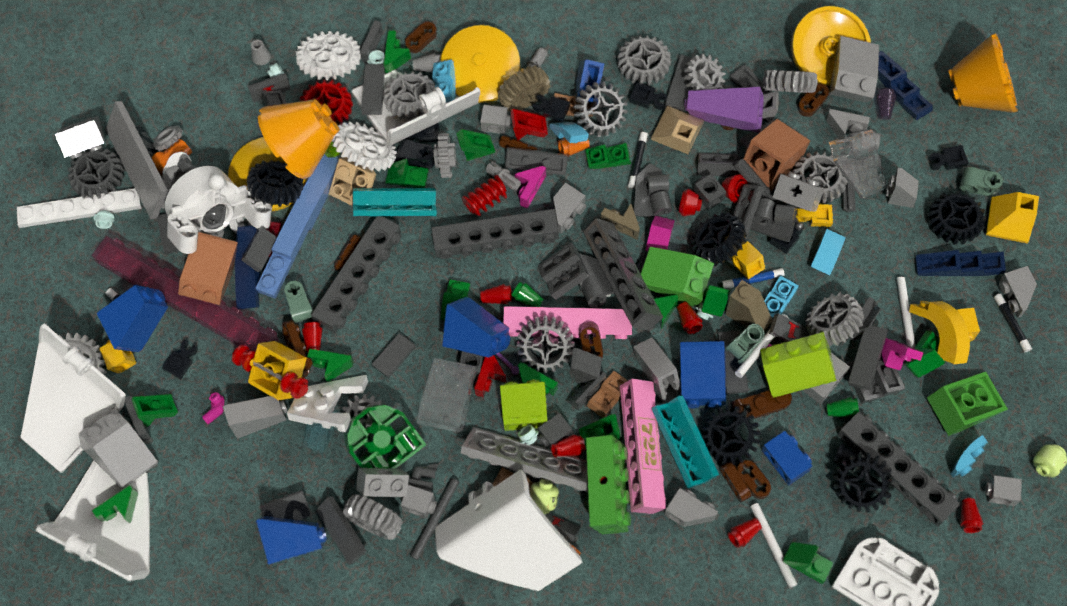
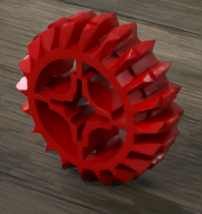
M324 79L323 83L319 84L316 81L315 86L309 85V90H303L304 96H300V102L315 99L323 105L326 104L327 100V106L332 113L330 117L336 124L342 126L343 120L348 121V115H352L351 108H353V102L351 101V94L348 93L346 87H342L340 82L335 84L331 80L327 83Z

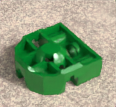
M384 404L365 407L362 412L351 418L350 424L346 432H344L345 447L359 468L396 469L426 446V443L404 413ZM368 414L373 423L365 429L359 419ZM400 416L405 421V424L395 431L390 423ZM369 432L373 434L371 442H367ZM364 445L368 449V453L358 459L354 451ZM396 446L400 452L385 461L381 455L389 453Z

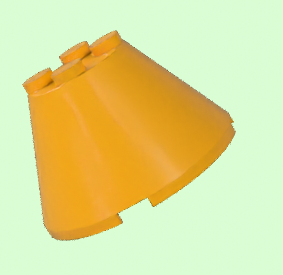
M994 33L952 69L948 70L950 79L954 84V96L958 100L959 106L1015 113L1018 112V109L1015 107L1017 102L1007 63H1004L1003 50L999 38Z
M314 99L265 106L259 110L261 112L258 116L260 130L276 158L281 156L288 164L285 168L296 177L307 179L312 176L336 133L340 131L338 125L330 117L332 114L330 108L326 104L321 105Z

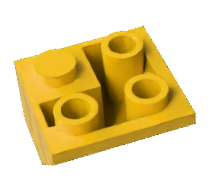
M1015 192L992 197L986 235L1028 244L1037 215L1039 196Z

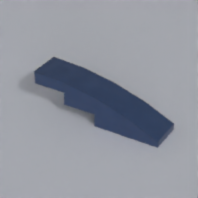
M880 51L878 79L895 100L915 120L932 112L933 105L920 95V88L907 78V72L883 51Z
M254 226L237 227L236 242L238 244L235 257L237 309L259 308V296L256 286L260 280V272L255 271L241 260L258 230Z
M959 250L916 255L918 276H989L1006 273L1004 251L982 254L981 251L960 253Z

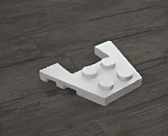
M367 375L308 386V391L303 397L299 399L294 398L287 412L289 420L312 425L313 422L320 423L323 428L330 429L333 426L337 427L340 432H346L351 421L350 413H333L342 393L364 392L368 384Z

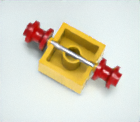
M277 341L258 343L256 351H250L246 345H240L233 351L232 362L237 366L242 365V368L248 372L251 371L248 383L277 400L299 399L307 393L308 381L302 377L307 358Z

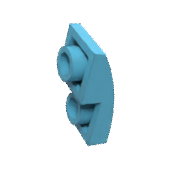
M453 60L434 63L432 80L435 83V88L439 87L442 90L446 103L455 100L456 92Z
M574 122L552 123L549 126L558 138L565 137L569 143L587 141L589 134Z
M826 229L810 267L830 275L846 237Z
M781 275L764 300L772 318L778 313L782 315L799 288V285Z
M983 435L971 443L959 457L951 472L953 478L958 474L963 477L972 470L971 466L976 461L974 458L985 451L983 447L988 443Z

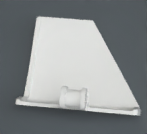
M396 70L385 74L384 89L386 83H390L391 78L396 79L397 74L400 76L404 74ZM363 85L352 90V94L360 107H362ZM436 87L426 95H419L424 115L418 116L415 119L409 118L408 121L405 117L399 119L398 115L393 116L391 112H388L384 100L382 115L366 116L380 136L387 142L388 146H391L478 104L481 91L477 87L474 91L461 97L455 94V100L446 103L442 90Z
M42 324L39 330V344L21 439L57 471L62 473L84 451L81 448L78 433L113 409L119 412L124 406L126 394L93 366L91 358L87 359L81 354L77 346L72 348L46 324Z
M93 460L80 484L56 520L38 525L36 531L65 546V551L76 553L80 556V559L93 561L129 581L146 578L150 572L148 473H144L129 484L138 492L131 523L124 520L120 512H117L116 517L102 522L95 517L92 510L123 489Z

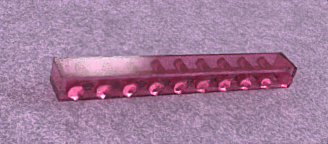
M106 236L91 255L97 264L129 283L160 290L164 294L165 302L168 306L238 347L246 345L250 351H256L258 343L271 341L280 343L276 331L270 327L263 328L253 317L246 318L235 307H227L223 300L220 305L179 295L180 279L174 276L175 273L167 267L162 269L156 261L149 257L147 259L143 258L142 254L134 248H126L125 244L117 238L113 240Z

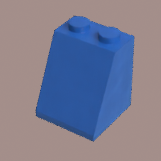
M134 285L97 312V315L114 349L139 352L144 348L168 306L165 302V296L160 290Z
M464 297L447 304L443 347L485 357H491L507 349L510 344L509 327L471 298Z
M724 341L680 342L681 396L683 395L688 408H698L700 406L720 408L721 405H726V353Z
M267 516L256 520L268 564L321 549L327 540L324 527L320 528L318 523Z

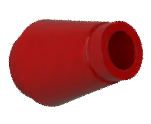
M501 284L480 292L482 303L507 304V302H512L510 285Z
M683 302L677 306L683 330L688 334L699 332L703 328V321L689 303Z
M309 322L303 324L302 334L307 354L309 349L320 350L323 331L320 323Z
M575 434L551 446V452L554 457L579 456L585 451L583 438Z
M963 499L961 501L960 526L965 533L980 532L984 523L975 499Z
M756 518L732 527L728 533L730 542L737 548L745 547L762 529L761 523Z

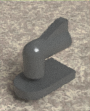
M438 464L414 467L411 479L408 480V485L432 492L433 482L421 481V477L435 479Z

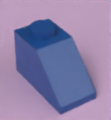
M587 59L580 62L576 79V97L583 98L579 92L581 90L586 91L585 86L587 85L592 87L593 83L597 82L600 86L604 63ZM594 94L589 98L588 102L593 103Z

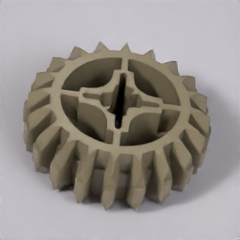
M528 66L526 69L522 68L519 72L509 76V79L505 80L504 84L500 86L498 91L500 103L508 108V112L512 109L521 111L537 103V95L544 96V94L548 93L550 88L549 77L541 67Z

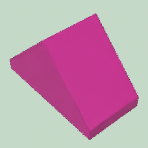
M659 216L654 217L647 241V251L649 247L668 250L675 220Z

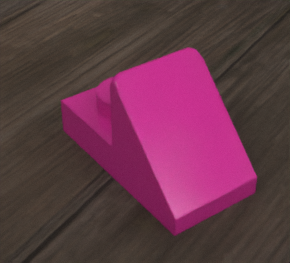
M540 166L515 174V178L523 186L518 195L520 206L528 209L546 177V167Z
M886 338L882 350L884 365L896 370H901L904 360L910 362L913 358L921 361L923 352L889 338Z

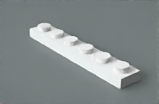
M133 188L109 192L107 195L102 193L100 199L94 195L93 199L85 196L17 207V223L19 228L92 217L102 210L117 213L142 209V204L136 189Z

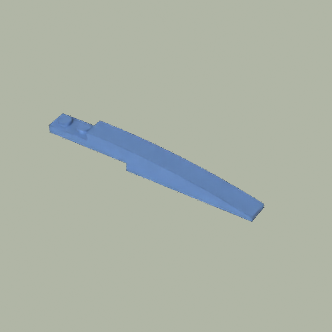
M333 141L312 176L308 178L300 198L296 200L271 249L273 253L256 286L258 293L276 299L308 231L312 230L329 195L336 167L342 155L341 152H336L337 147L333 146Z

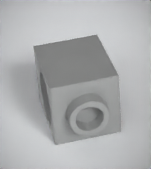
M483 105L481 131L505 134L506 127L510 128L511 116L508 115V108Z
M994 475L985 486V495H989L988 502L1016 506L1021 501L1022 479Z
M408 485L407 497L403 498L401 508L403 511L427 519L429 513H434L437 501H434V493Z

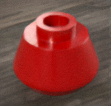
M734 175L727 177L721 186L726 190L725 197L737 203L744 184L748 183L744 176Z
M690 189L683 191L679 207L681 216L695 215L696 211L700 212L702 200L699 199V195Z

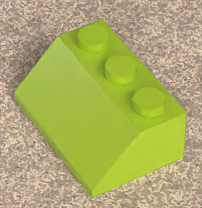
M824 332L760 349L764 371L773 398L837 381L831 350Z

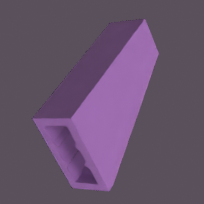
M760 87L695 90L688 92V99H685V110L690 115L703 119L706 122L756 133L761 132L764 95Z

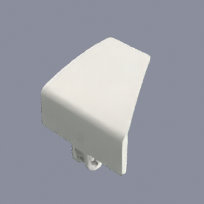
M522 470L517 471L495 487L490 482H485L482 484V488L469 493V504L435 528L436 550L441 559L480 575L519 587L539 591L582 563L580 555L558 532L530 497L527 478Z

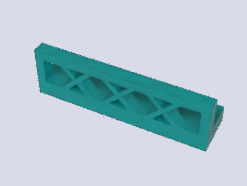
M353 188V216H437L436 189Z
M683 395L674 398L666 404L653 407L654 416L687 488L705 484L719 476ZM662 410L666 411L669 420L664 418ZM671 430L676 433L678 437L677 440L673 438ZM680 450L686 454L687 460L682 458ZM690 470L694 472L697 480H692L689 473Z

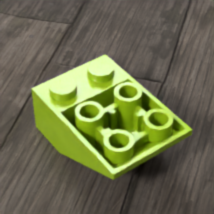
M530 380L524 384L508 382L500 386L504 431L521 430L527 425L538 428L547 422L545 382Z

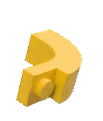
M920 301V304H911L909 313L929 319L936 326L940 338L937 353L941 358L952 364L967 363L970 338L966 323L960 313L943 301Z

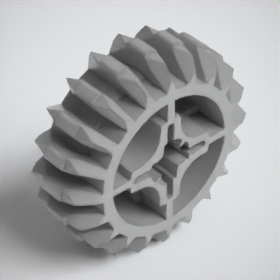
M647 34L645 38L639 35L637 40L631 37L630 42L625 41L624 47L620 48L617 60L620 73L625 75L626 81L632 78L633 84L639 81L641 84L647 82V85L650 86L652 80L656 84L659 79L663 80L665 74L669 72V66H671V54L668 52L667 46H663L662 40L656 42V37L649 39Z
M767 70L764 72L763 88L770 91L813 93L816 91L818 83L817 74L814 72Z
M413 71L411 74L404 72L402 76L397 74L396 79L391 78L390 83H386L383 92L386 109L393 116L398 115L399 119L405 117L407 121L409 118L415 119L418 116L424 115L419 95H426L433 91L435 88L433 80H429L428 76H423L421 72L417 75Z
M594 82L592 87L590 85L585 86L586 91L581 90L579 92L583 98L576 97L575 99L580 105H574L573 107L574 109H579V112L574 114L575 117L580 116L581 118L577 121V124L584 123L582 128L584 130L589 128L588 134L592 135L595 132L597 137H600L602 133L604 136H608L609 131L612 134L615 133V127L618 129L622 127L619 121H626L622 114L628 113V110L623 109L627 102H621L625 95L618 96L617 94L620 89L616 88L612 91L613 84H609L606 87L605 82H601L600 86L597 82ZM601 93L607 95L613 103H607L604 97L601 96ZM594 94L593 106L590 109H586L589 98ZM597 107H609L608 109H605L603 112H593V110L597 109ZM615 109L613 119L607 124L609 112ZM588 115H594L598 122H600V125L593 123Z
M816 150L813 156L808 152L806 157H801L799 162L795 164L793 173L801 175V180L807 181L809 178L820 182L819 186L825 188L820 200L821 203L825 204L826 199L831 203L834 201V198L838 199L841 193L845 191V185L848 183L846 178L848 173L844 171L845 164H840V158L834 160L833 154L826 156L824 151L822 155H819ZM810 168V175L808 178H805L804 172ZM831 177H835L836 183L830 187L829 180H831ZM797 188L796 191H800L799 194H802V190Z
M838 293L837 296L831 294L829 298L824 297L823 301H817V305L811 307L812 312L807 313L806 325L810 335L824 332L830 347L833 343L838 346L840 342L846 343V339L853 338L854 333H859L858 327L863 326L862 320L865 318L861 305L854 297Z
M544 315L543 321H540V318L537 316L535 317V324L529 320L527 322L528 327L522 326L521 330L523 333H518L517 338L520 341L516 343V346L520 348L518 355H524L521 361L526 362L529 360L527 366L532 367L535 365L536 371H539L540 367H542L544 373H547L549 367H551L552 372H555L556 365L559 368H563L564 364L562 361L567 363L570 361L567 355H573V350L570 348L575 346V342L570 341L573 339V334L568 333L570 331L569 326L562 328L564 321L561 320L556 324V317L554 316L551 321H547V315ZM542 330V335L539 338L529 340L533 333ZM549 330L557 333L562 340L551 337ZM545 336H546V341H547V343H548V347H547L546 353H545V347H544V345H543V341H544ZM529 348L539 351L542 358L535 356ZM562 348L557 356L549 358L550 352Z
M352 495L344 506L343 514L349 521L378 537L392 540L401 529L403 523L401 518L392 510L386 508V506L372 499L362 497L361 495Z

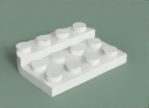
M869 538L859 543L832 588L861 606H932L939 594L938 579L929 566H925L882 538Z

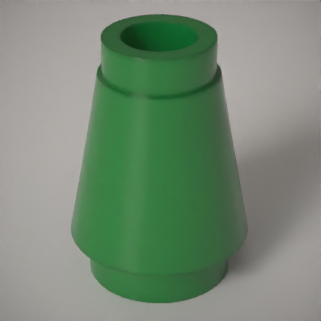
M522 282L518 283L511 295L515 298V301L530 307H540L544 300L527 283L523 284Z
M848 397L827 403L828 416L853 418L859 412L857 398Z

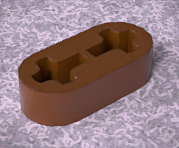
M424 22L406 38V48L410 49V53H419L437 36L436 25L432 22ZM425 29H426V30H430V29H431L432 33H429V32L425 33ZM418 41V45H417V46H416V45H412V46H411V42L416 43V42Z
M817 84L815 92L807 93L800 100L798 105L799 113L804 117L814 115L827 100L829 95L828 87L824 84ZM822 91L823 95H819L816 99V92ZM812 102L811 109H804V106Z
M593 322L585 323L582 325L580 332L583 351L592 354L591 346H594L597 352L596 356L603 358V344L598 325ZM587 330H591L593 339H589Z
M745 460L744 463H740L737 471L750 493L757 499L767 498L771 491V484L752 461ZM744 466L747 469L752 468L751 475L753 478L749 474H742ZM755 481H757V483L760 486H766L764 490L765 493H763L762 491H756L757 484L755 483Z
M730 461L719 467L721 474L739 502H743L751 497L747 485Z

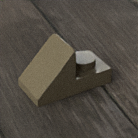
M631 204L624 216H621L616 210L604 208L601 213V220L613 223L617 231L636 240L638 239L640 228Z

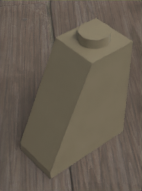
M741 280L730 295L725 315L745 328L751 324H758L765 333L773 320L759 290Z

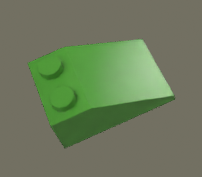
M649 247L640 274L649 290L664 296L677 294L679 302H688L690 306L696 307L703 300L714 263L692 254Z
M987 372L943 386L927 397L948 436L1008 410Z

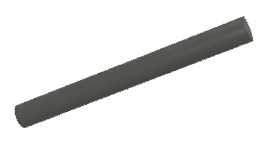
M451 479L410 557L416 560L420 558L460 483L458 480Z

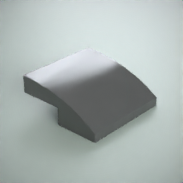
M572 242L538 265L541 276L547 282L550 294L555 300L589 277L585 264Z
M882 353L871 390L854 387L861 404L898 393L905 389L898 371L884 365ZM855 360L847 363L850 366L847 371L849 376L851 375Z

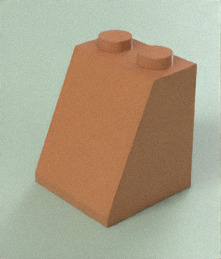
M776 119L751 140L744 159L773 192L777 186L780 174H788L793 169L795 164L799 162V159L804 156L810 140Z
M198 232L197 250L194 253L188 254L180 277L178 294L220 305L234 271L238 242Z

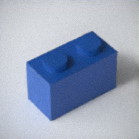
M786 431L763 446L762 452L788 486L808 473L812 467L810 457L805 452H801L796 439L792 435H788Z

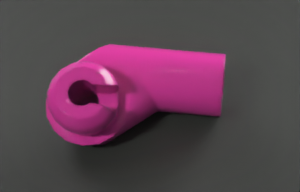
M218 392L210 395L211 409L201 416L207 424H210L223 414L222 406H224L225 400Z

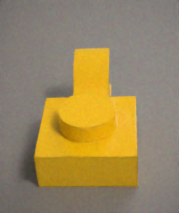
M819 204L816 212L797 209L796 217L799 222L810 221L811 226L832 227V205Z

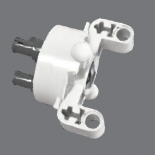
M186 157L178 161V168L185 174L172 187H167L168 193L165 198V210L168 215L167 237L180 252L190 254L197 250L198 232L222 238L224 236L223 229L232 220L243 216L257 229L261 226L265 229L270 226L271 205L268 203L263 205V201H256V198L251 197V193L246 190V185L237 187L217 167H195Z

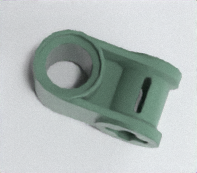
M966 167L963 169L960 190L963 192L965 190L970 191L971 194L976 193L992 197L998 194L1003 178L997 172Z
M299 281L288 282L285 285L284 291L294 324L311 319L313 311L302 284Z
M758 324L749 325L725 347V350L730 351L738 359L737 362L741 364L763 340L764 330Z

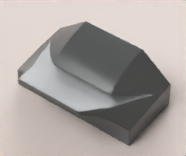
M869 297L863 305L862 311L865 318L862 320L863 326L858 327L859 333H854L853 338H848L851 341L861 339L864 330L874 324L881 310L876 305L875 299Z

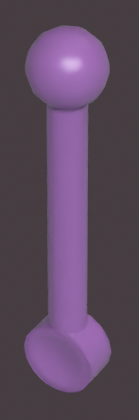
M500 353L495 354L511 369L512 374H519L517 366H513Z

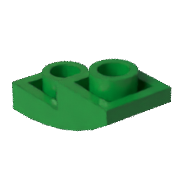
M627 143L608 148L606 145L586 149L589 169L631 164Z

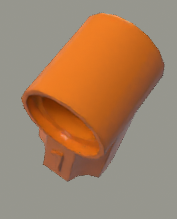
M179 139L178 142H175L166 151L157 152L151 157L161 176L172 154L185 152L189 156L192 153V150L183 140Z

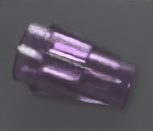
M880 89L876 95L879 118L889 120L892 118L896 94L893 89Z

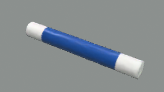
M783 268L758 273L750 279L744 276L722 281L721 283L723 289L737 287L741 280L751 284L778 278L780 275L785 276Z

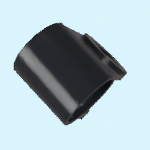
M410 140L401 141L395 158L396 162L407 159L409 166L427 169L435 166L434 150L431 145L416 143Z

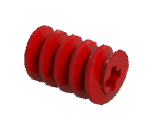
M495 175L494 179L490 178L487 180V184L482 183L481 189L476 187L474 193L470 191L467 193V197L462 196V201L470 213H475L479 217V209L487 212L486 205L488 204L493 208V200L497 203L501 202L500 195L506 199L507 190L500 177Z

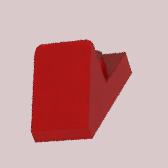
M516 109L511 110L513 130L517 140L522 139L527 134L542 138L548 135L546 117Z
M494 355L484 359L474 388L476 396L484 398L485 392H489L493 381L491 379L506 383V375Z

